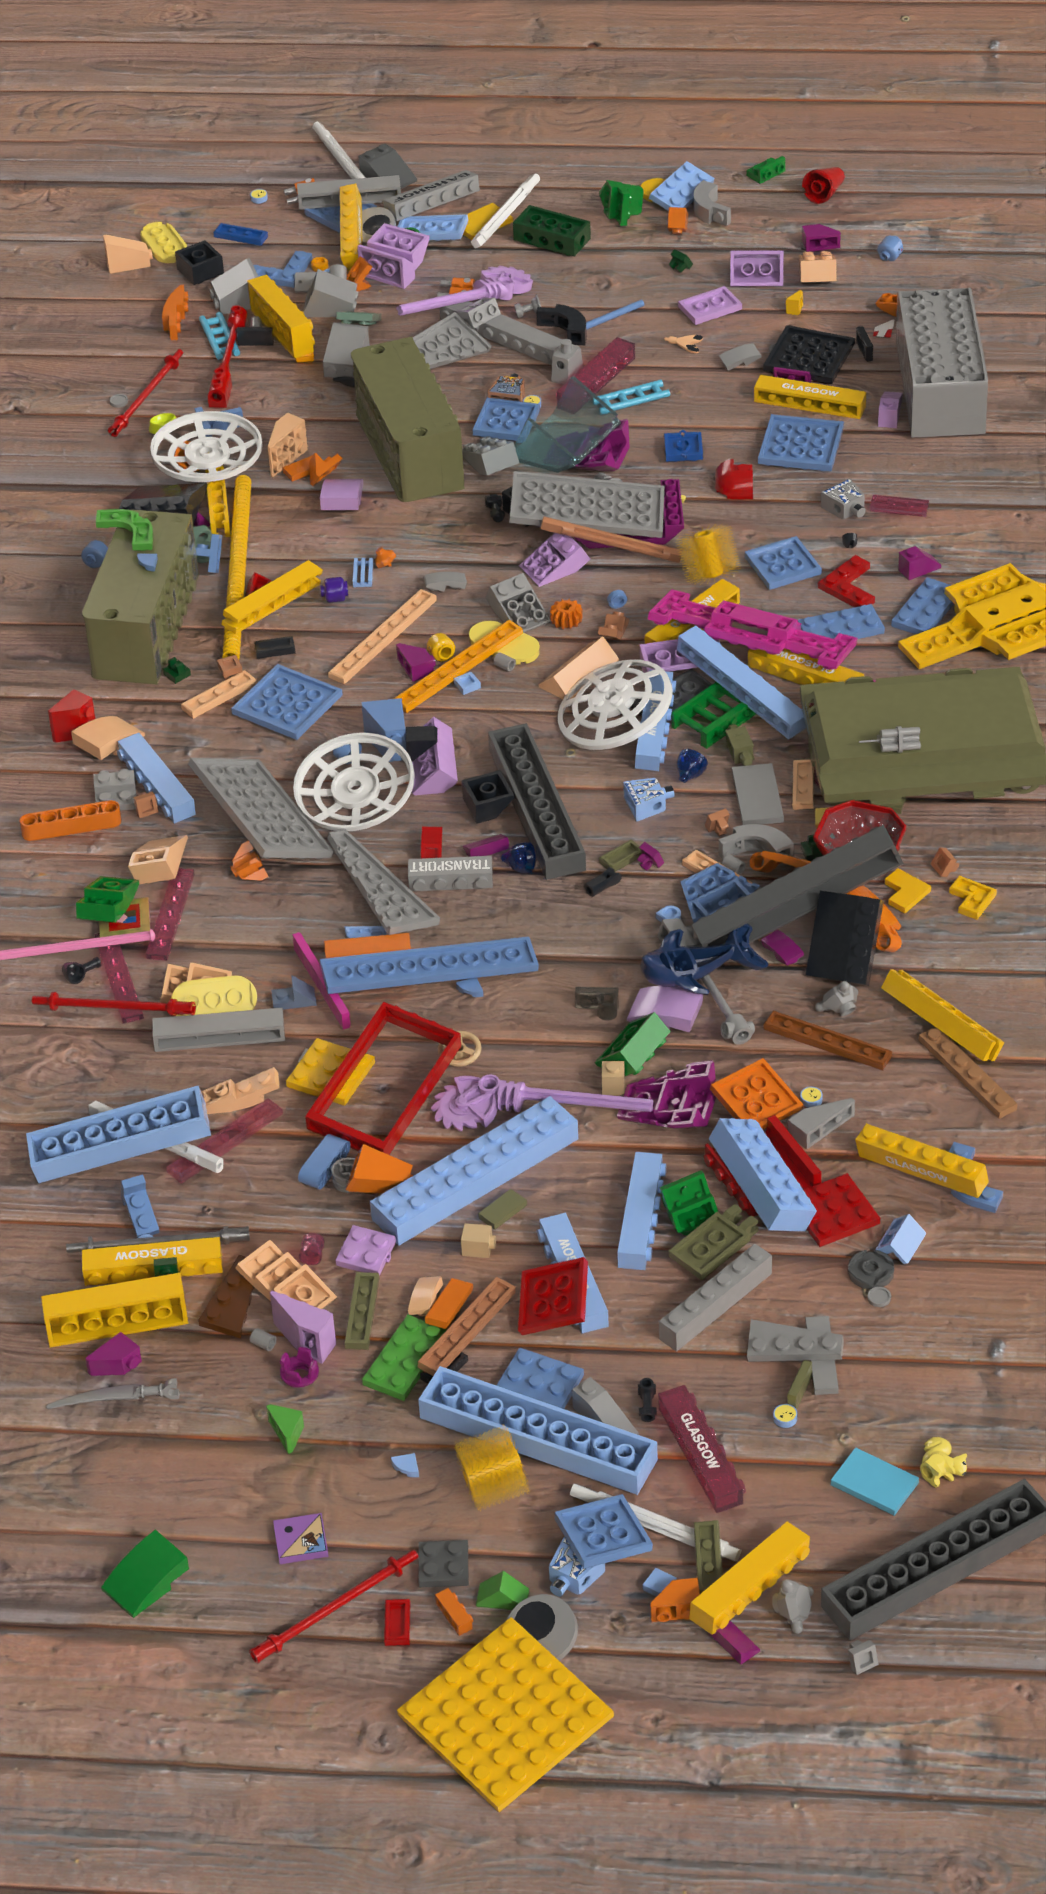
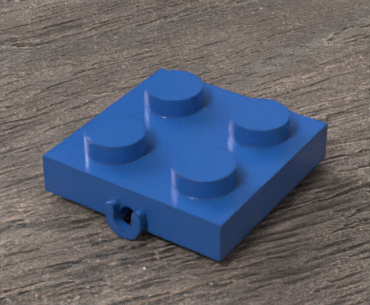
M681 430L679 433H664L666 461L703 460L701 432Z

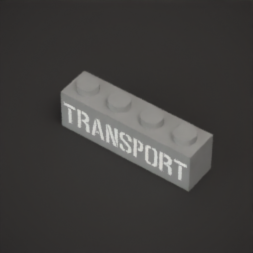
M492 856L408 859L409 889L411 891L493 888Z

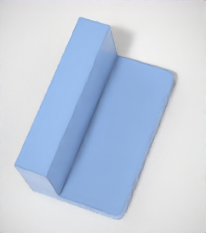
M910 1214L901 1216L892 1221L875 1250L886 1254L893 1252L903 1264H907L925 1237L926 1232Z

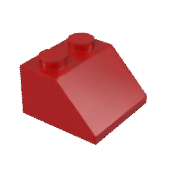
M73 689L48 710L53 742L72 741L73 730L95 719L92 697Z

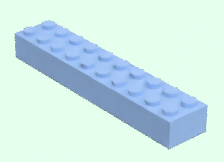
M549 1096L371 1200L372 1220L386 1234L394 1235L396 1244L399 1246L578 1140V1120Z
M441 1366L418 1400L420 1418L472 1437L474 1436V1438L476 1437L480 1440H483L485 1435V1438H487L492 1433L497 1435L501 1430L500 1435L502 1431L504 1433L507 1430L506 1433L509 1431V1434L506 1436L510 1435L508 1439L512 1437L511 1442H513V1446L515 1442L516 1450L518 1448V1453L636 1495L640 1492L658 1460L657 1441Z

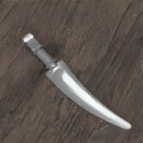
M177 1378L168 1379L165 1384L160 1383L156 1386L132 1384L97 1389L48 1404L46 1408L52 1409L66 1405L103 1400L139 1399V1397L145 1398V1396L160 1395L161 1397L165 1395L169 1399H179L180 1391L175 1389L178 1383Z

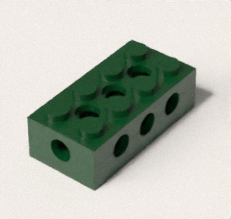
M529 205L513 221V240L575 257L591 239L590 221Z

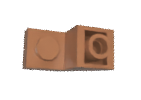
M613 611V614H606L604 627H599L598 635L621 640L629 624V618L624 617L625 613Z

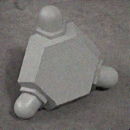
M843 981L840 985L833 987L823 995V1001L816 1003L815 1009L818 1012L833 1010L840 1013L841 1016H846L857 1008L854 1003L857 1002L858 989Z
M785 1579L781 1583L779 1593L773 1595V1608L776 1613H780V1615L787 1618L788 1624H791L792 1631L795 1634H799L803 1631L802 1622L808 1618L812 1605L810 1597L813 1595L814 1590L811 1586H805L802 1583Z

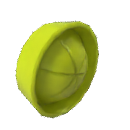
M162 413L154 416L149 422V432L156 434L161 427L176 419V416L172 413Z

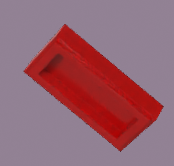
M410 1599L385 1600V1646L410 1645Z

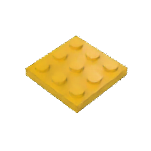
M316 1038L286 1080V1086L319 1097L351 1049ZM364 1055L334 1099V1103L344 1106L347 1104L375 1064V1056Z

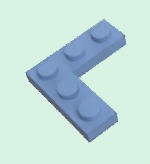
M295 251L284 270L259 265L253 266L259 277L267 274L271 280L275 281L276 285L294 288L295 273L305 272L312 261V253Z

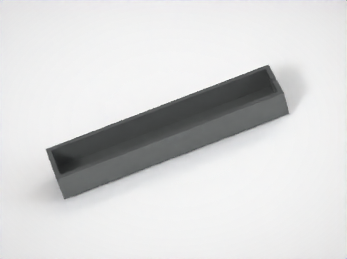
M885 826L875 827L869 833L852 839L844 846L834 848L830 853L815 858L811 863L794 869L792 873L775 879L765 887L757 888L753 893L738 898L734 903L719 908L715 913L707 917L698 919L692 926L702 946L706 947L725 944L731 931L749 924L753 929L749 936L750 944L817 909L820 890L846 894L904 863Z

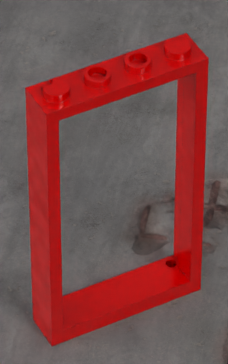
M383 1002L306 1114L307 1130L324 1137L327 1134H331L350 1142V1148L357 1151L364 1144L390 1155L461 1048V1033L454 1031L453 1028L444 1027L433 1020L420 1017L414 1012L405 1011L397 1005L393 1006ZM389 1022L447 1047L386 1139L382 1141L324 1116V1114L385 1024Z

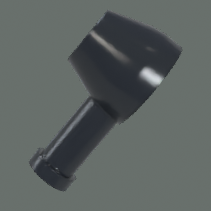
M95 957L85 964L66 962L62 966V973L67 981L72 984H78L84 979L86 972L101 967V961L98 957Z

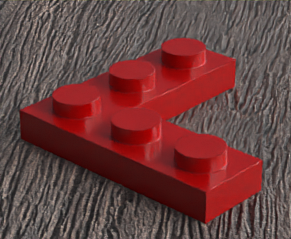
M854 555L818 582L819 589L854 608L875 603V596L851 584L852 581L870 569V562L857 555Z

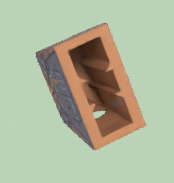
M515 373L511 374L510 377L499 376L488 390V398L523 402L525 382L523 378H520Z

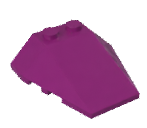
M628 420L610 421L605 423L606 427L597 430L593 427L589 429L588 433L582 435L575 433L557 439L545 463L600 472L616 471L619 469L630 448Z
M713 1060L693 1062L687 1064L686 1069L674 1072L672 1069L666 1071L667 1075L656 1079L654 1076L628 1084L623 1097L653 1099V1111L619 1109L617 1113V1118L621 1120L668 1128L707 1126L716 1100V1096L710 1091L711 1084L716 1082Z

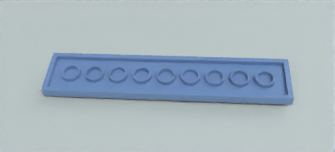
M529 937L320 959V969L328 994L538 971L539 969Z

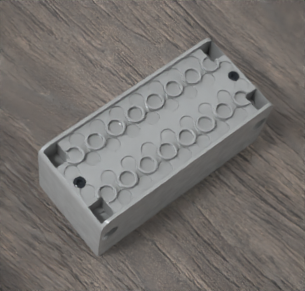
M971 288L898 291L896 346L911 438L986 434L988 376Z

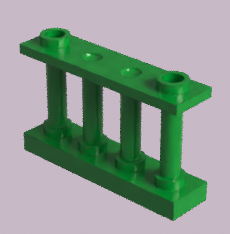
M717 682L671 712L672 728L676 729L683 723L701 734V746L706 749L726 736L725 730H727L729 725L735 724L739 727L756 715L748 705L741 702ZM726 695L740 704L732 708L719 700V698ZM712 704L725 712V714L718 717L705 708ZM699 714L712 723L704 727L691 718Z

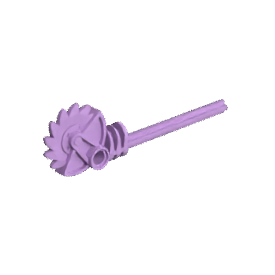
M488 267V270H481L480 280L474 282L473 290L402 304L396 310L398 315L401 316L482 298L510 300L513 294L530 291L533 280L530 279L531 275L524 274L523 270H517L514 267Z
M489 1074L481 1078L475 1076L455 1077L456 1086H444L446 1092L435 1095L434 1098L437 1102L431 1107L432 1111H437L435 1121L443 1120L445 1129L453 1125L456 1130L462 1131L463 1126L472 1129L477 1128V1123H481L486 1128L494 1120L497 1110L502 1111L505 1105L507 1111H511L514 1106V1111L520 1112L524 1100L542 1101L549 1096L558 1103L646 1112L653 1111L654 1102L653 1099L530 1088L525 1086L524 1082L515 1084L514 1081H510L507 1083L506 1080H499L496 1075Z

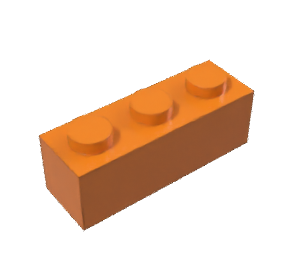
M447 1588L435 1594L436 1605L459 1636L473 1629L471 1614H467L463 1603H459L454 1592L452 1593Z

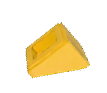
M802 290L797 291L786 299V313L799 315L803 307Z

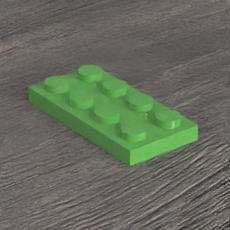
M407 1314L363 1377V1386L405 1401L423 1370L418 1368V1361L448 1329L425 1324V1320Z

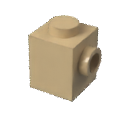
M602 1061V1095L624 1096V1061Z
M465 1223L461 1238L462 1256L489 1258L491 1249H495L496 1235H492V1226Z

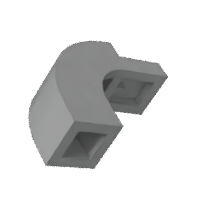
M703 180L694 190L695 215L707 224L714 221L728 226L731 223V208L715 203L718 200V185Z
M761 824L740 825L733 827V834L719 839V856L724 859L728 854L734 856L746 851H769L794 857V843L785 833L776 828Z

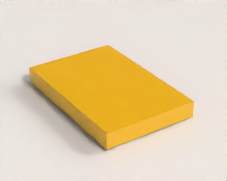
M490 203L468 213L469 221L463 235L472 241L500 207ZM509 215L498 229L512 223L513 217Z

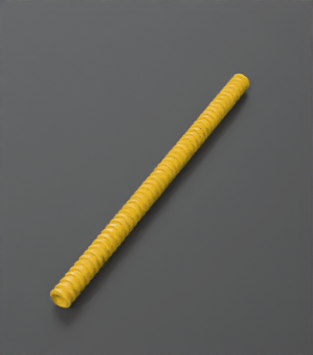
M239 475L235 479L226 608L244 598L252 484L251 478L247 475ZM224 627L222 658L236 655L238 660L240 659L241 632L234 634Z

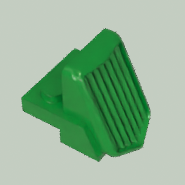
M606 180V183L599 191V197L604 207L603 212L608 219H616L620 226H627L630 215H640L642 212L644 189L638 185Z
M701 1170L659 1187L663 1204L677 1233L681 1232L685 1236L689 1235L713 1214L718 1212L714 1197L709 1191L705 1175Z

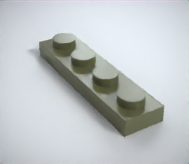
M356 1272L345 1337V1349L369 1350L380 1280L379 1273Z

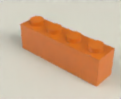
M409 933L324 941L326 958L411 949Z

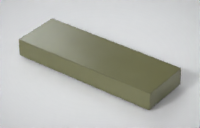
M718 1520L694 1522L696 1567L700 1594L723 1575Z

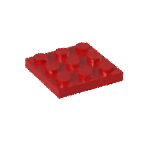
M848 1173L803 1190L817 1210L807 1227V1231L819 1247L880 1224V1216Z
M585 1257L522 1271L518 1332L522 1336L585 1322L588 1261Z

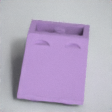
M554 533L528 556L519 567L540 587L577 572L590 558L572 537Z
M271 1291L270 1298L275 1326L297 1351L299 1347L308 1348L311 1350V1357L323 1364L336 1345L333 1313L309 1305L304 1301L290 1298L285 1294Z

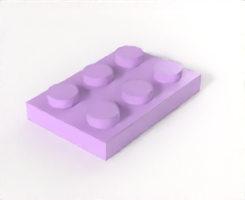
M723 286L678 301V307L697 325L742 310V303Z

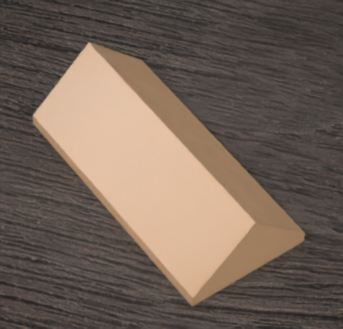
M601 637L586 645L539 684V688L564 699L568 691L584 676L602 666L618 662L619 658L606 639ZM579 690L570 699L576 697Z

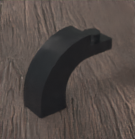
M556 304L555 308L537 307V326L562 328L567 331V339H570L573 345H586V319L581 312L561 304Z

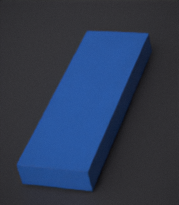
M220 223L214 231V237L262 246L268 237V232Z

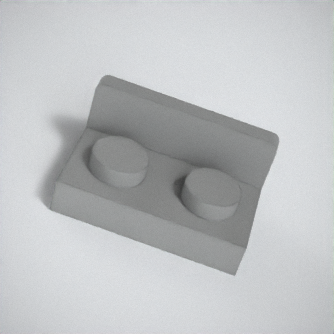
M482 298L456 312L462 319L469 320L471 328H476L501 314L495 298Z

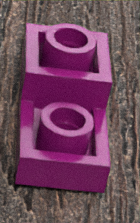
M778 929L761 939L763 947L772 951L776 959L787 966L794 964L800 957L804 956L801 948Z

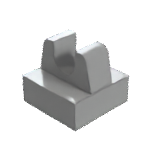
M856 1640L849 1644L851 1648L848 1650L851 1668L856 1675L879 1665L876 1647L871 1640L864 1643Z

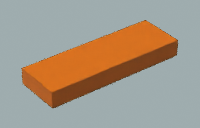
M451 1278L425 1316V1324L447 1329L473 1291V1283Z

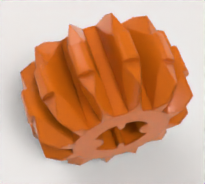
M570 598L568 600L561 599V602L555 601L554 605L551 606L550 620L552 624H555L556 628L562 627L563 630L565 628L571 629L572 626L578 627V624L582 622V608L576 600L571 601Z

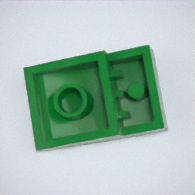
M100 876L84 888V897L76 902L77 919L117 922L130 906L137 892L139 880Z
M155 1529L122 1559L108 1576L101 1589L134 1618L171 1590L170 1583L189 1570L188 1558Z

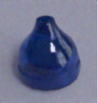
M683 749L677 759L679 780L686 783L688 780L702 775L708 766L705 756L693 749Z
M530 842L518 843L512 846L508 852L502 854L501 860L519 873H531L536 862L534 846Z

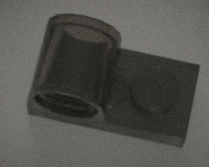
M575 987L576 1008L597 1009L600 1019L606 1021L613 1020L618 1015L619 988Z

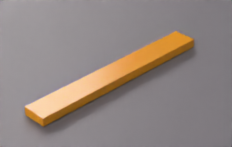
M511 620L506 621L394 699L402 698L403 711L408 713L452 683L455 677L465 674L523 634V628Z

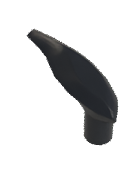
M352 377L333 378L335 382L355 388V380Z

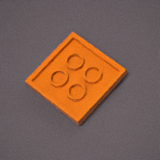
M764 1058L718 1080L710 1086V1091L733 1118L756 1120L762 1130L767 1128L768 1117L776 1115L781 1121L801 1111L804 1105Z

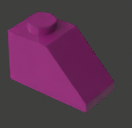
M821 224L802 226V242L806 252L840 248V231Z
M916 546L899 552L898 571L908 580L941 568V564L932 555Z
M401 643L396 644L397 660L412 682L423 679L434 671L436 666L433 655H429L425 648Z
M122 1332L85 1358L87 1371L91 1376L125 1375L142 1362L140 1347Z

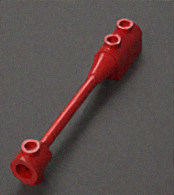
M239 305L232 306L227 325L231 331L223 361L213 373L208 392L209 407L227 408L232 389L229 362L237 336L236 330L237 327H245L248 315L247 311Z

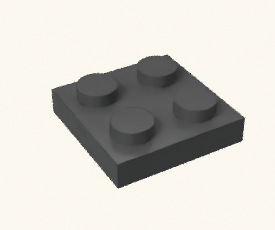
M468 1540L419 1542V1588L469 1586Z

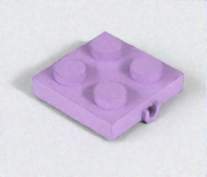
M353 1225L346 1240L343 1242V1246H341V1250L336 1258V1265L359 1272L379 1273L380 1276L385 1263H389L391 1260V1251L396 1243V1238L394 1235Z

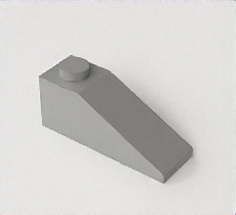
M849 1098L805 1108L790 1117L788 1120V1131L801 1146L808 1149L855 1116V1100Z
M591 1377L572 1389L573 1408L582 1416L639 1435L638 1431L608 1392Z

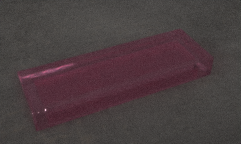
M873 495L870 504L871 512L926 517L929 508V500Z

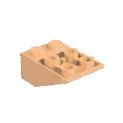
M821 251L819 255H814L813 252H802L803 255H799L801 282L836 281V258L830 251Z
M286 413L276 421L268 444L271 477L276 476L283 470L284 466L291 464L308 450L305 420L290 413Z
M183 835L152 840L135 850L128 865L134 879L139 880V884L175 879L188 836Z

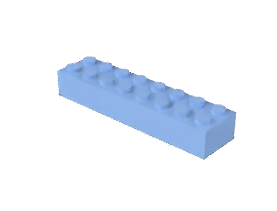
M198 1085L26 1133L31 1169L38 1183L211 1136L206 1103Z

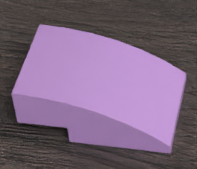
M325 479L320 495L321 510H359L363 479Z
M680 986L641 988L629 1012L627 1021L631 1022L655 1012L668 1029L672 1027L690 1033L702 1005L703 994L693 993Z

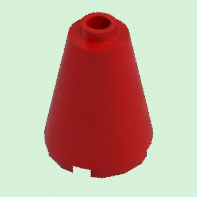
M839 167L809 171L802 181V188L806 192L805 196L816 204L827 202L843 183L845 174Z

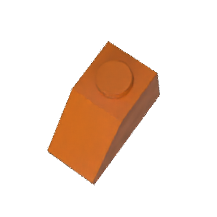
M669 207L668 230L672 231V234L686 232L688 224L687 209Z

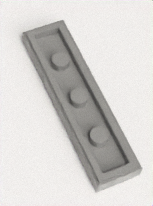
M829 1316L805 1317L806 1329L831 1333ZM810 1360L812 1362L814 1394H838L839 1388L835 1360Z

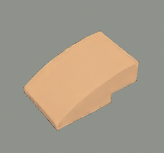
M107 716L94 719L72 731V739L74 745L102 760L111 753L117 756L119 740L136 733H140L144 737L145 733L117 716Z
M191 962L189 968L168 964L160 1002L167 1003L170 1001L175 988L185 981L232 976V971Z

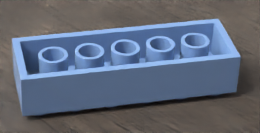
M720 1118L709 1140L768 1230L806 1231L817 1210L760 1127V1124L753 1119Z

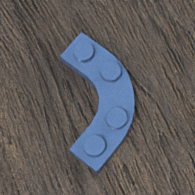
M954 1142L949 1152L972 1160L975 1155V1148ZM987 1186L979 1198L951 1189V1194L961 1202L996 1213L1003 1198V1191Z

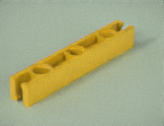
M224 464L217 467L216 471L224 470ZM225 479L207 482L211 533L219 534L216 529L224 528L225 537H231Z
M309 560L225 608L223 616L228 618L222 620L221 625L234 634L241 632L319 586L321 580L316 576L322 575L323 569Z
M890 969L881 987L884 991L982 1061H987L988 1059L991 1061L996 1060L1004 1044L1001 1039L905 971L899 970L897 973L894 969Z

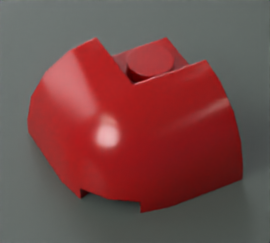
M734 459L720 463L715 472L716 492L726 495L727 499H753L752 464L734 465Z

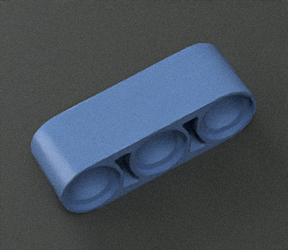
M327 1134L300 1169L298 1181L316 1189H322L332 1177L331 1169L333 1164L337 1160L347 1157L350 1151V1142Z

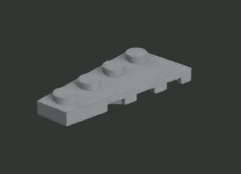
M751 1319L747 1358L748 1362L840 1360L843 1356L844 1339L843 1335Z

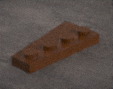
M238 1255L198 1319L199 1326L241 1339L242 1328L247 1318L248 1306H250L252 1300L251 1295L253 1289H255L235 1269L237 1264L246 1258L245 1256Z

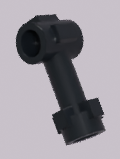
M490 494V496H485V506L490 509L492 508L490 516L493 517L495 522H501L505 517V512L500 509L502 506L501 495Z
M643 1378L640 1384H638V1395L643 1400V1407L639 1408V1416H641V1420L644 1422L654 1421L655 1415H657V1407H652V1399L656 1394V1384L650 1378Z

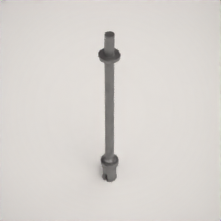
M225 1226L219 1232L93 1242L92 1237L89 1236L88 1242L66 1244L67 1253L82 1252V1250L213 1237H220V1241L222 1243L225 1242L226 1245L229 1242L250 1241L249 1226L240 1228H228V1226Z

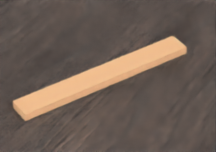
M420 589L328 672V677L342 684L347 683L437 601L436 595Z

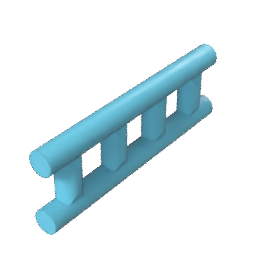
M217 312L216 317L209 319L202 315L199 317L201 326L216 358L221 360L226 347L219 348L218 345L228 342L230 329L222 312ZM220 324L221 327L210 328V325ZM224 333L225 335L219 338L214 337V335ZM235 342L232 352L235 356H239L240 350Z
M657 380L593 397V401L595 404H603L600 407L601 414L669 397L670 391L669 389L662 391L660 387H663V381ZM651 389L654 391V393L648 395L643 393ZM636 394L637 397L628 400V398L626 397L628 395ZM619 398L621 401L611 404L609 400Z

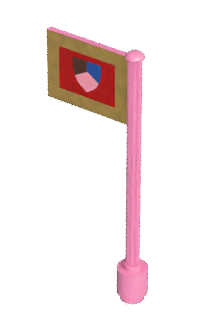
M149 898L133 899L126 912L117 922L99 921V938L0 951V960L148 940L154 941L155 933L150 926Z

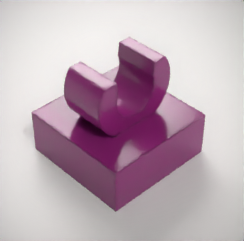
M644 842L639 847L642 854L637 860L641 863L640 866L647 871L652 864L660 868L664 864L659 851L648 843Z

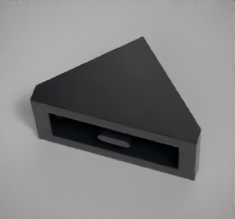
M406 727V750L413 762L438 742L437 727Z

